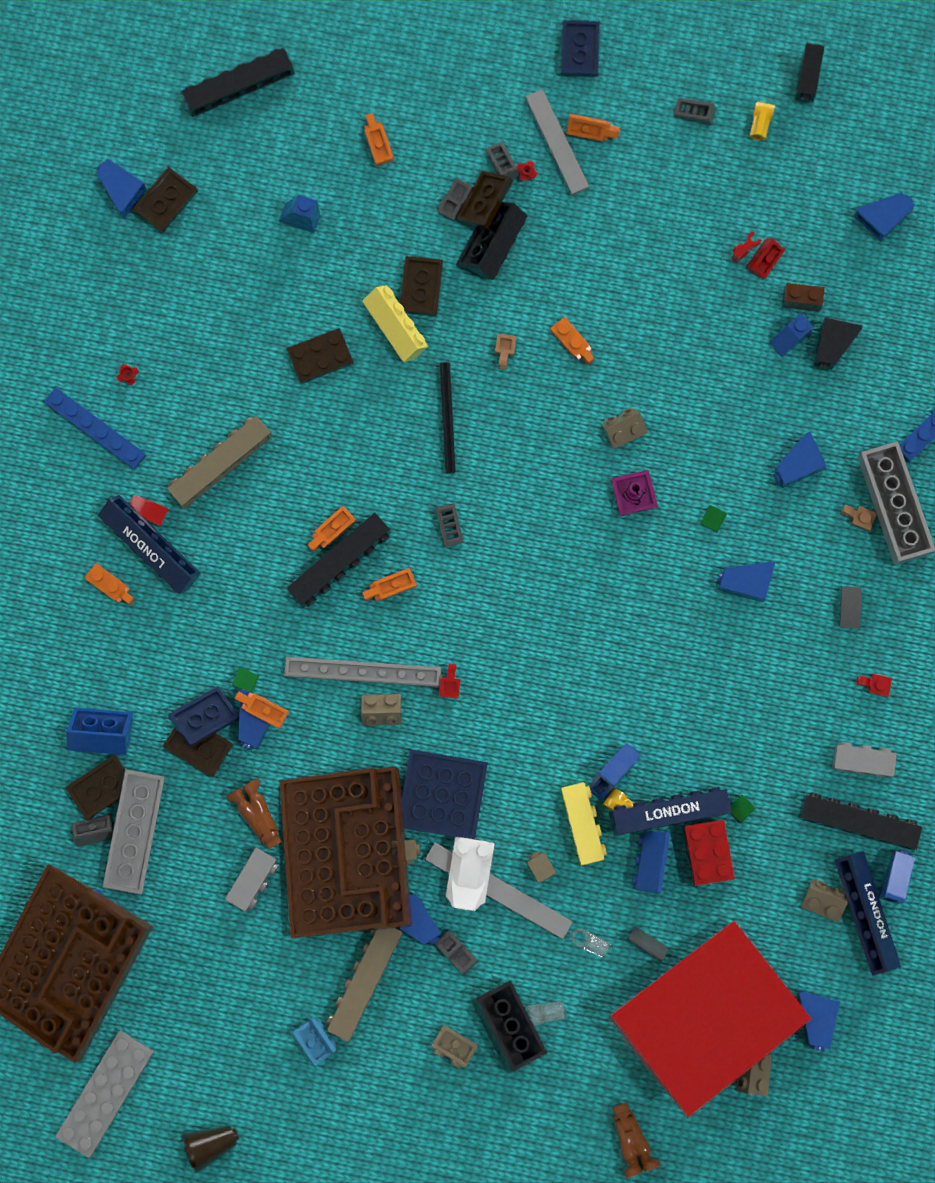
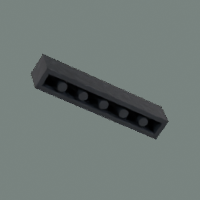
M285 48L274 49L268 55L258 56L249 63H241L230 71H222L218 76L206 78L197 85H189L181 92L193 118L292 76L295 73Z
M373 513L290 584L287 590L303 608L305 606L310 607L316 602V597L319 594L327 593L331 589L330 585L333 582L342 580L346 576L345 572L347 570L356 568L361 563V558L365 555L367 557L375 551V546L379 543H385L390 538L389 534L391 531L376 513Z
M810 792L809 795L803 797L798 817L800 820L909 850H917L923 826L917 825L918 822L915 820L906 819V822L898 820V816L893 814L883 816L879 814L878 810L870 808L867 811L861 810L859 805L848 803V806L840 804V800L829 798V800L821 799L822 795Z

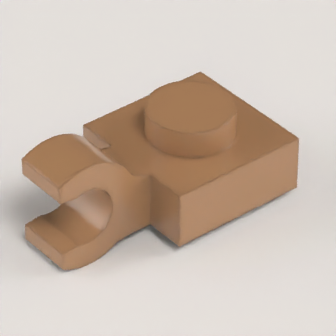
M497 334L495 354L500 355L499 369L506 370L508 356L514 357L516 336Z
M845 505L840 513L845 517L853 519L851 525L867 532L871 530L877 515L876 512L858 506L857 510L848 505Z

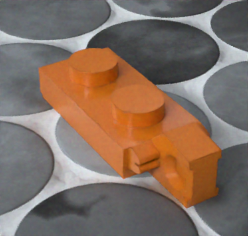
M373 113L366 115L368 126L364 127L365 134L376 166L394 161L383 124L381 122L376 123Z
M570 114L566 134L603 141V139L608 140V137L618 139L620 128L612 126L610 122Z
M566 317L550 328L553 335L574 359L580 360L582 358L587 365L594 361L593 355L589 352L592 350L591 347Z
M342 506L315 530V533L312 535L314 539L308 544V547L313 553L321 546L324 549L354 524L356 519Z
M97 563L94 564L84 577L115 602L120 603L121 600H124L131 606L135 601L128 594L130 590L128 586Z
M410 568L374 581L370 585L371 589L362 592L365 601L374 598L376 601H382L417 587Z
M238 691L235 696V700L243 703L242 709L278 729H281L289 714L288 710L255 693L249 692L248 696Z

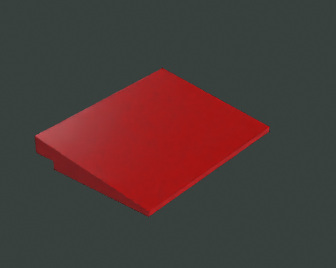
M734 920L614 1012L610 1017V1021L623 1035L622 1039L687 1118H689L811 1021V1017Z

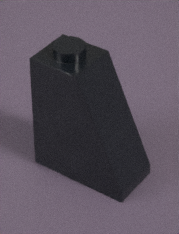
M805 44L800 60L795 100H799L802 103L814 102L825 45Z
M825 317L821 326L813 366H817L818 369L823 371L832 370L859 335L863 325Z

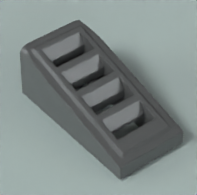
M678 98L674 117L712 126L716 107L714 103ZM683 105H687L685 113H682ZM691 106L694 107L692 114H689ZM698 109H701L700 115H697Z
M503 142L486 148L487 155L496 174L508 176L512 180L519 177L518 169ZM500 151L503 152V153H500V154H498V155H496V156L493 155V154L498 153V152H500Z
M455 503L436 507L444 546L448 547L464 543ZM452 511L453 513L445 516L441 515V513ZM454 519V522L443 524V521ZM455 526H456V530H451V531L445 532V529H446V528H451V527H455ZM458 534L457 538L447 540L446 536Z

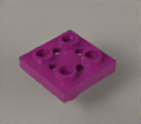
M649 470L611 479L620 517L658 508Z

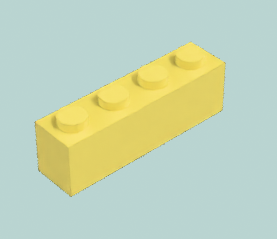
M387 285L376 287L362 300L403 362L416 359L428 347L424 337L418 332L414 322L407 316L403 306L397 301L393 291Z
M583 782L561 788L580 866L603 861L607 852L605 845L600 844L599 836H602L599 824L595 825L594 817H597L594 805L590 806L589 798L592 797L590 787L585 786Z

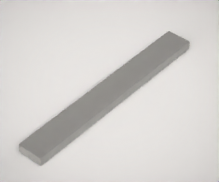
M286 657L284 676L440 687L441 667Z
M434 843L425 860L450 873L453 852ZM489 875L487 896L562 939L565 937L573 921L493 875Z

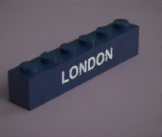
M120 495L110 498L98 514L104 524L109 526L120 539L125 541L131 550L136 552L147 565L154 569L158 576L163 578L174 591L181 594L189 590L201 573Z
M720 787L708 789L709 793L704 794L700 790L690 792L688 797H683L682 794L671 796V800L664 801L663 798L652 800V804L645 805V802L642 801L633 803L631 808H626L625 805L614 807V811L609 813L613 836L732 813L727 789L720 790Z
M864 851L835 859L872 976L900 968L901 964Z

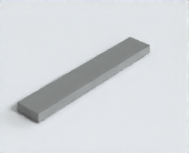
M543 89L526 96V101L571 195L573 196L589 189V185Z

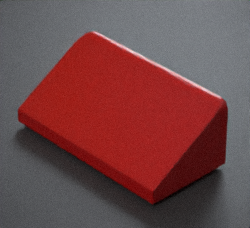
M766 238L748 262L746 268L762 280H765L785 249L774 238Z

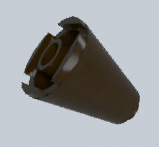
M230 1126L186 1133L180 1136L181 1141H184L186 1146L184 1150L191 1167L194 1168L195 1174L237 1145L236 1141L239 1140L236 1129H231Z

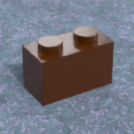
M786 283L783 291L782 308L820 312L823 306L825 287Z

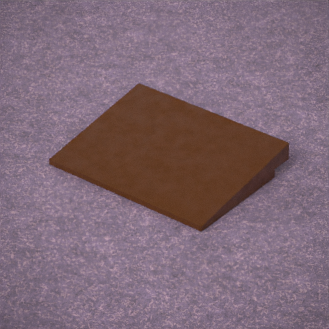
M395 766L379 769L368 768L281 780L280 792L290 937L293 939L411 927L412 918L399 768ZM392 841H397V845L392 846ZM398 848L392 855V849Z
M48 864L0 954V1015L54 1054L61 1053L73 1063L81 1061L154 926Z

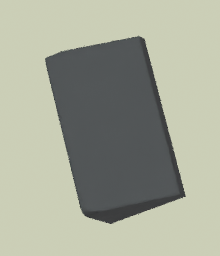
M111 815L72 823L73 839L77 847L112 839L114 827Z
M634 927L628 937L629 941L658 960H663L668 951L667 946L638 927Z

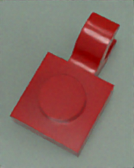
M754 231L748 234L743 245L739 243L732 250L734 253L731 259L735 264L749 254L754 247L760 245L761 239L757 241L751 240V237L755 234Z
M448 664L447 677H441L439 697L459 699L461 679L455 678L457 665Z
M874 673L871 675V678L860 675L857 677L856 685L869 687V694L889 697L892 677Z

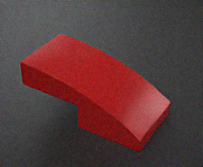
M133 495L129 503L146 521L160 527L169 508Z

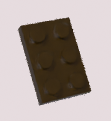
M168 167L135 205L133 211L161 233H164L195 196L198 189Z
M481 171L456 219L461 223L488 229L513 180L508 176Z
M406 256L400 304L403 306L405 313L437 316L443 270L442 259Z
M340 328L287 348L300 384L354 364Z
M174 727L163 748L213 778L234 744L215 733L189 748Z
M113 755L65 787L87 821L120 799L126 769L116 755Z

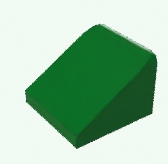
M710 505L700 524L717 533L727 513Z
M239 667L232 685L252 693L259 675Z
M740 795L730 805L731 814L740 823L756 809L743 795Z

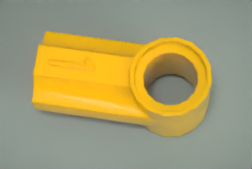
M756 102L753 113L754 120L749 136L753 140L765 141L775 105Z
M613 788L603 805L609 810L614 811V807L621 805L631 808L634 802L629 800L627 795Z

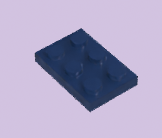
M563 20L561 75L598 77L600 21Z
M217 686L169 713L168 718L190 748L238 721L239 714Z

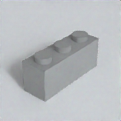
M840 742V745L834 747L832 770L892 778L894 777L897 753H892L891 749L879 748L878 751L871 750L872 747L867 745H860V748L852 747L851 743Z
M255 848L225 900L245 912H248L249 909L253 910L258 902L256 899L259 892L263 893L268 885L266 880L269 875L273 876L279 866L276 864L278 860Z

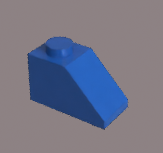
M801 313L787 324L770 341V344L783 357L812 333L814 327Z

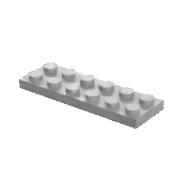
M125 770L103 882L104 888L137 894L143 893L165 776Z
M120 1030L57 1133L56 1138L91 1158L153 1055L154 1050Z

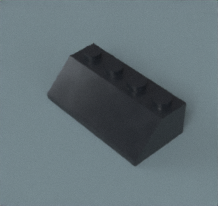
M502 202L488 229L476 226L456 265L482 279L494 280L504 260L507 258L508 252L515 243L517 235L524 226L528 215L515 203Z
M511 980L471 1000L507 1073H512L548 1054Z

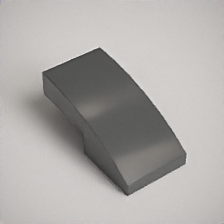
M456 178L437 211L454 220L473 186Z
M841 586L839 626L843 628H860L861 587Z
M450 930L435 943L463 975L478 962Z

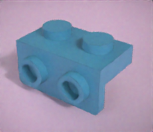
M314 1017L291 1033L313 1067L336 1052L334 1048L336 1047L335 1042L330 1036H326L323 1031L325 1030L323 1024Z

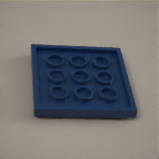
M410 749L402 794L404 829L475 840L488 762Z

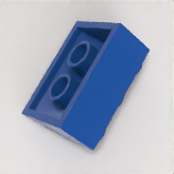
M74 708L66 732L67 749L77 752L126 755L130 744L133 712Z
M645 830L643 834L639 835L638 846H641V852L636 855L635 860L638 872L633 874L632 885L635 886L636 891L654 894L661 893L670 833Z

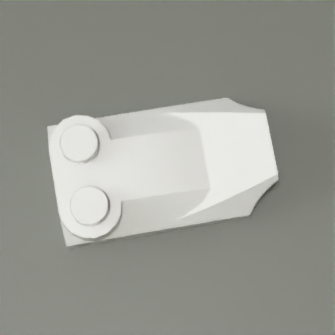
M455 837L446 897L453 908L476 911L480 905L485 903L495 843Z

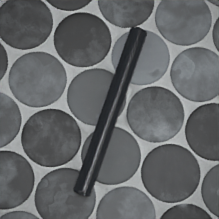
M442 362L440 363L445 472L453 474L456 472L450 363Z

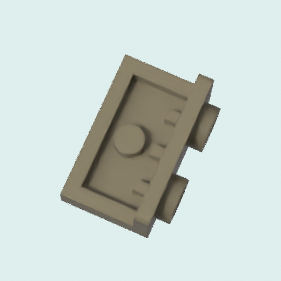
M635 408L626 409L621 415L609 417L601 424L613 449L648 433L641 413Z
M401 694L362 695V725L392 726L402 724Z
M811 879L801 907L839 922L848 900L844 890L830 887L823 881Z
M443 1025L431 1045L434 1048V1053L442 1058L444 1055L451 1058L450 1063L458 1068L467 1066L478 1045L446 1025Z
M772 1055L765 1056L737 1079V1092L768 1096Z

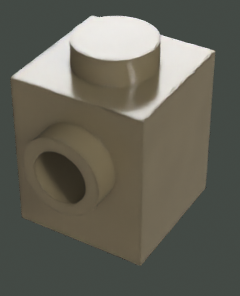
M404 840L407 865H412L413 861H417V856H421L420 844H416V840ZM392 841V846L397 845V841ZM398 848L392 849V855Z

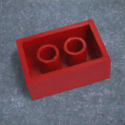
M724 820L684 826L683 832L693 887L734 880L735 876Z

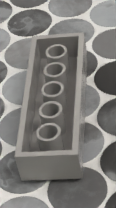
M898 441L861 452L858 456V461L894 566L932 555L935 552V546Z

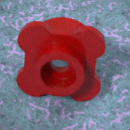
M533 161L517 165L521 181L537 177L538 173L534 169Z
M127 364L121 365L117 380L133 385L139 370Z

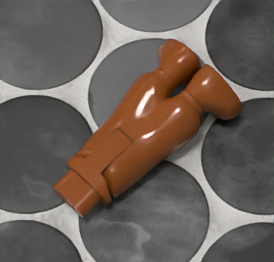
M256 779L242 787L249 796L250 802L246 800L241 788L232 792L226 798L229 802L237 803V810L249 824L260 842H264L269 850L281 843V840L277 835L279 832L269 812L266 800L262 794L257 792L261 782L259 779Z
M628 1103L613 1107L615 1115L613 1119L615 1120L622 1158L628 1164L624 1171L625 1179L642 1173L637 1156H640L644 1172L660 1167V1161L651 1157V1147L633 1114V1110L630 1111Z

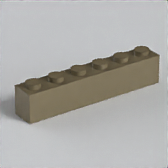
M257 416L248 418L243 423V427L239 430L235 429L229 434V438L226 441H221L215 445L214 450L209 455H203L199 459L198 464L187 468L181 478L171 481L170 487L167 489L184 510L273 437L269 429Z
M396 928L372 930L371 934L374 936L370 943L366 942L362 950L364 956L361 961L357 960L353 971L356 973L353 979L348 978L344 989L347 991L344 997L340 996L335 1005L338 1009L335 1015H330L326 1023L328 1032L348 1042L350 1041L403 934L402 931Z

